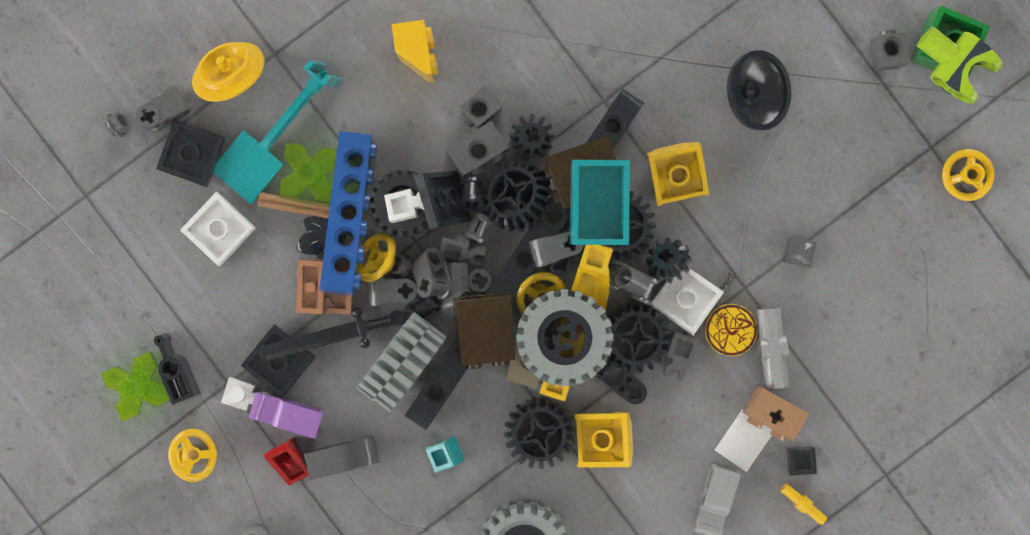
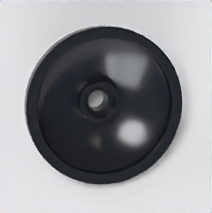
M763 50L747 52L741 55L731 67L727 80V97L730 108L738 121L752 130H769L776 127L785 118L791 102L790 78L782 62L770 52Z

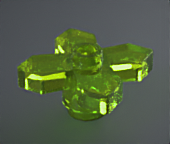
M287 143L284 159L294 169L293 173L281 179L279 194L285 197L297 198L309 188L317 201L330 202L333 184L324 175L335 169L337 149L322 148L311 159L303 145ZM314 169L313 175L308 178L306 176L307 170Z
M147 352L134 358L131 372L117 366L101 373L106 387L118 391L121 397L116 410L122 421L139 415L143 400L156 407L170 401L164 384L151 381L158 367L152 352Z

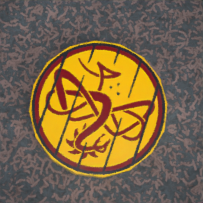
M725 304L715 308L708 315L704 333L709 346L717 353L726 356H737L745 353L752 347L756 341L758 329L757 322L750 311L736 304Z

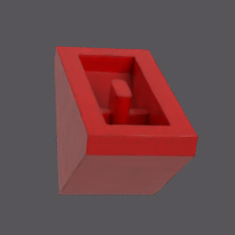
M294 437L264 454L266 461L289 486L309 476L305 457Z

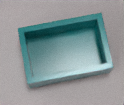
M630 160L571 161L570 244L629 245Z

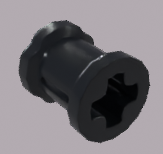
M467 176L460 179L459 188L462 191V198L459 200V206L461 209L476 211L483 207V200L480 198V189L482 187V180L480 178Z
M432 296L428 298L422 297L412 305H406L411 315L415 312L423 319L433 311L441 309Z

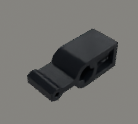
M167 333L154 337V344L159 347L163 357L159 363L158 371L170 402L174 405L201 394L187 359L182 355H175L171 345V336ZM170 362L178 365V372L170 370Z

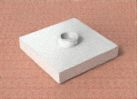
M215 192L180 231L215 264L221 267L257 228L219 192Z
M690 269L689 272L680 273L682 280L674 277L672 284L666 281L650 305L694 336L724 292Z

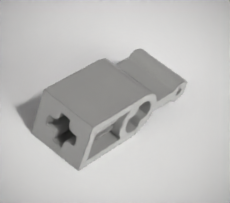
M711 463L701 497L700 511L694 526L695 532L705 535H722L723 526L731 510L741 476L737 470Z

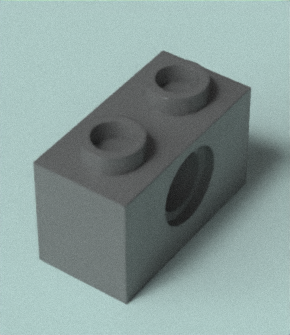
M490 121L446 148L463 177L468 175L475 177L484 171L482 166L489 162H492L494 165L506 158L505 152L508 151V146L493 122ZM477 145H482L487 150L486 155L481 159H476L471 154L473 147Z

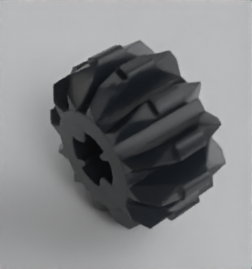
M530 114L529 123L521 116L519 120L522 127L517 124L512 125V128L519 133L510 134L511 140H519L512 145L513 150L522 146L523 148L519 155L524 157L528 150L530 151L529 157L531 160L535 158L536 150L541 157L545 156L542 146L549 150L552 148V145L545 140H553L555 138L554 134L545 133L552 128V125L547 124L542 127L545 120L543 116L539 118L538 123L534 122V114ZM532 130L536 131V137L539 140L537 142L533 140V143H529L526 133L529 131L531 134Z
M666 237L664 244L656 241V249L648 248V252L651 255L646 258V263L650 266L648 271L651 275H656V279L660 282L666 279L668 283L672 284L674 277L682 280L680 273L689 272L690 269L687 264L692 263V258L688 255V247L682 246L681 241L678 239L672 242L670 238Z

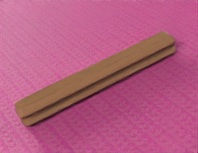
M263 192L258 197V206L327 219L329 217L330 204ZM352 208L346 209L342 217L351 220L356 216L357 211Z

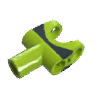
M932 26L916 45L939 63L930 75V79L946 93L969 104H974L979 97L968 78L970 68L972 66L984 67L991 72L997 73L1003 66L1001 58L985 42L969 32H963L956 43H954Z

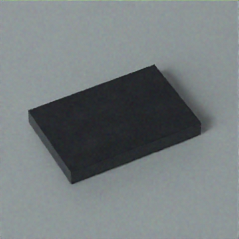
M458 171L422 173L414 176L430 229L471 221L470 212L461 209L459 206L462 191L459 188L460 178Z

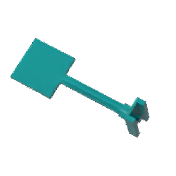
M309 60L303 67L311 75L305 83L306 87L261 142H258L246 130H243L217 162L214 173L248 203L253 204L259 194L264 191L285 165L270 152L271 147L315 93H319L324 86L337 87L343 80L340 76L328 74L329 72L325 70L327 65L324 62Z

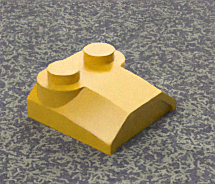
M699 142L680 143L658 148L647 153V165L651 173L657 206L701 195H709L702 147Z
M629 412L575 414L578 467L632 466L633 436Z

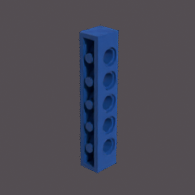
M339 131L319 288L322 293L354 296L355 289L360 290L361 274L357 273L358 263H363L365 251L364 247H360L361 237H366L368 221H364V212L370 210L369 203H371L370 195H367L368 185L373 184L374 169H370L371 159H376L377 143H373L371 134ZM354 157H359L363 160V163L359 167H351L349 165L350 160ZM357 183L360 185V188L356 193L346 192L347 185ZM349 208L357 211L356 216L351 220L342 217L343 212ZM345 234L354 237L353 242L349 246L339 244L340 238ZM340 261L350 262V268L347 272L340 273L336 271V265Z

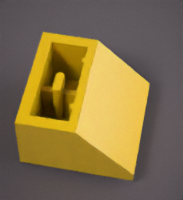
M424 20L392 24L395 52L399 60L429 83L435 82L434 75L438 74V66L435 54L430 53V49L435 48L431 27H426Z

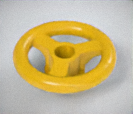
M963 149L953 153L946 160L942 169V181L946 190L953 197L962 201H974L982 198L991 189L994 182V168L989 158L983 153L974 149ZM967 157L966 166L961 170L960 174L950 176L953 164L960 158ZM976 159L983 164L984 168L976 163ZM969 170L973 174L971 179L967 175ZM985 171H986V180H985V183H983L982 181H983L984 178H985ZM963 181L966 184L973 185L978 191L963 193L957 190L953 184Z
M377 233L371 236L362 245L365 248L364 259L370 249L368 262L365 266L364 260L363 263H358L357 273L361 274V280L365 282H373L380 279L385 273L390 272L395 264L396 245L393 237L387 233ZM378 241H385L388 251L381 250L378 247Z
M540 272L528 277L519 287L516 296L517 308L521 315L526 310L524 304L525 293L528 299L533 302L540 293L542 294L539 297L551 291L566 289L563 281L558 276L549 272ZM549 280L553 282L554 285L546 287L540 281Z
M192 428L183 430L174 437L170 444L168 452L169 463L173 472L182 480L188 482L201 481L211 474L216 465V446L212 438L202 430ZM188 437L200 438L206 444L208 450L200 451L197 447H193ZM200 459H209L203 471L197 474H190L193 465Z

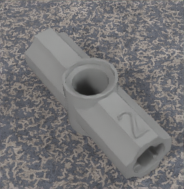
M780 307L756 310L759 331L757 351L759 359L762 361L765 388L778 389L789 387L786 358L789 356L787 338L783 335Z

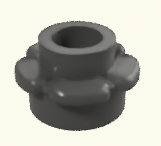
M116 112L113 115L108 114L106 116L107 122L105 127L111 135L123 137L130 130V123L122 113Z
M407 254L395 255V264L390 271L395 278L403 279L410 275L412 272L410 256Z

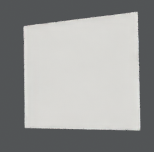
M742 409L715 448V451L747 472L772 436L770 435L772 429L765 425L759 429L747 422L749 416L742 413Z

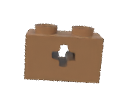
M758 385L742 412L749 416L747 422L759 429L763 425L772 429L770 435L783 442L786 438L792 441L796 439L809 415L806 411ZM771 411L779 415L777 420L769 416Z

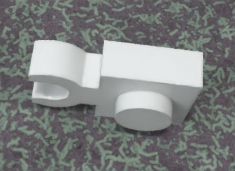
M408 189L384 195L391 223L418 217L416 210H424L419 192L416 196H413V191Z
M229 377L221 403L247 411L250 404L253 405L256 392H254L256 384ZM261 391V393L272 396L268 391Z

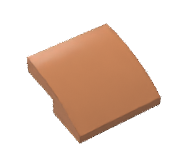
M299 259L296 313L352 314L354 296L327 294L320 291L323 259ZM345 260L340 261L336 265V271L340 273L347 272L350 268V262Z

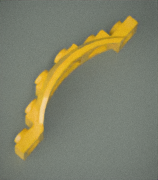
M585 245L571 291H579L587 297H592L606 311L610 286L608 264L613 248L605 245ZM562 318L560 326L568 325L569 320ZM580 326L575 327L577 333L576 342L569 338L570 332L567 330L564 333H557V336L560 338V345L566 342L573 345V348L560 352L562 358L573 357L582 349L584 332ZM543 381L540 394L565 401L570 385H552Z

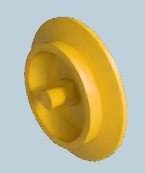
M231 42L215 47L201 59L194 72L192 86L195 93L200 98L212 102L225 101L242 94L260 77L265 64L264 55L256 45L247 42Z

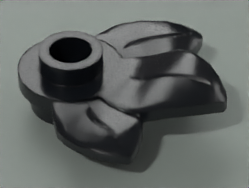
M310 216L302 221L307 232L299 239L296 250L303 254H316L317 259H323L328 221L323 217ZM347 234L343 235L340 238V245H342L345 242Z

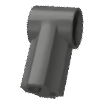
M467 263L446 264L453 284L451 296L446 300L440 301L441 311L446 317H454V297L473 296L468 289Z

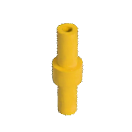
M787 483L781 487L780 491L795 503L794 507L801 513H807L820 525L826 522L827 517L813 506V501L806 495H800Z

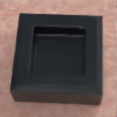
M815 447L787 448L788 472L790 476L817 474Z

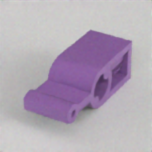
M256 392L248 418L315 439L324 410Z

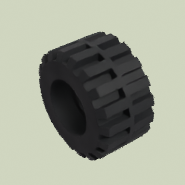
M407 169L391 171L390 174L383 175L382 179L374 184L375 188L370 193L371 203H369V209L372 211V218L381 229L391 235L411 237L422 233V231L427 230L429 227L425 211L422 209L418 210V217L395 223L389 221L384 195L392 194L400 188L411 189L417 194L419 190L414 176L419 175V173L415 171L412 172Z

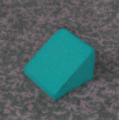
M455 436L425 448L435 473L454 467L464 461L463 453Z

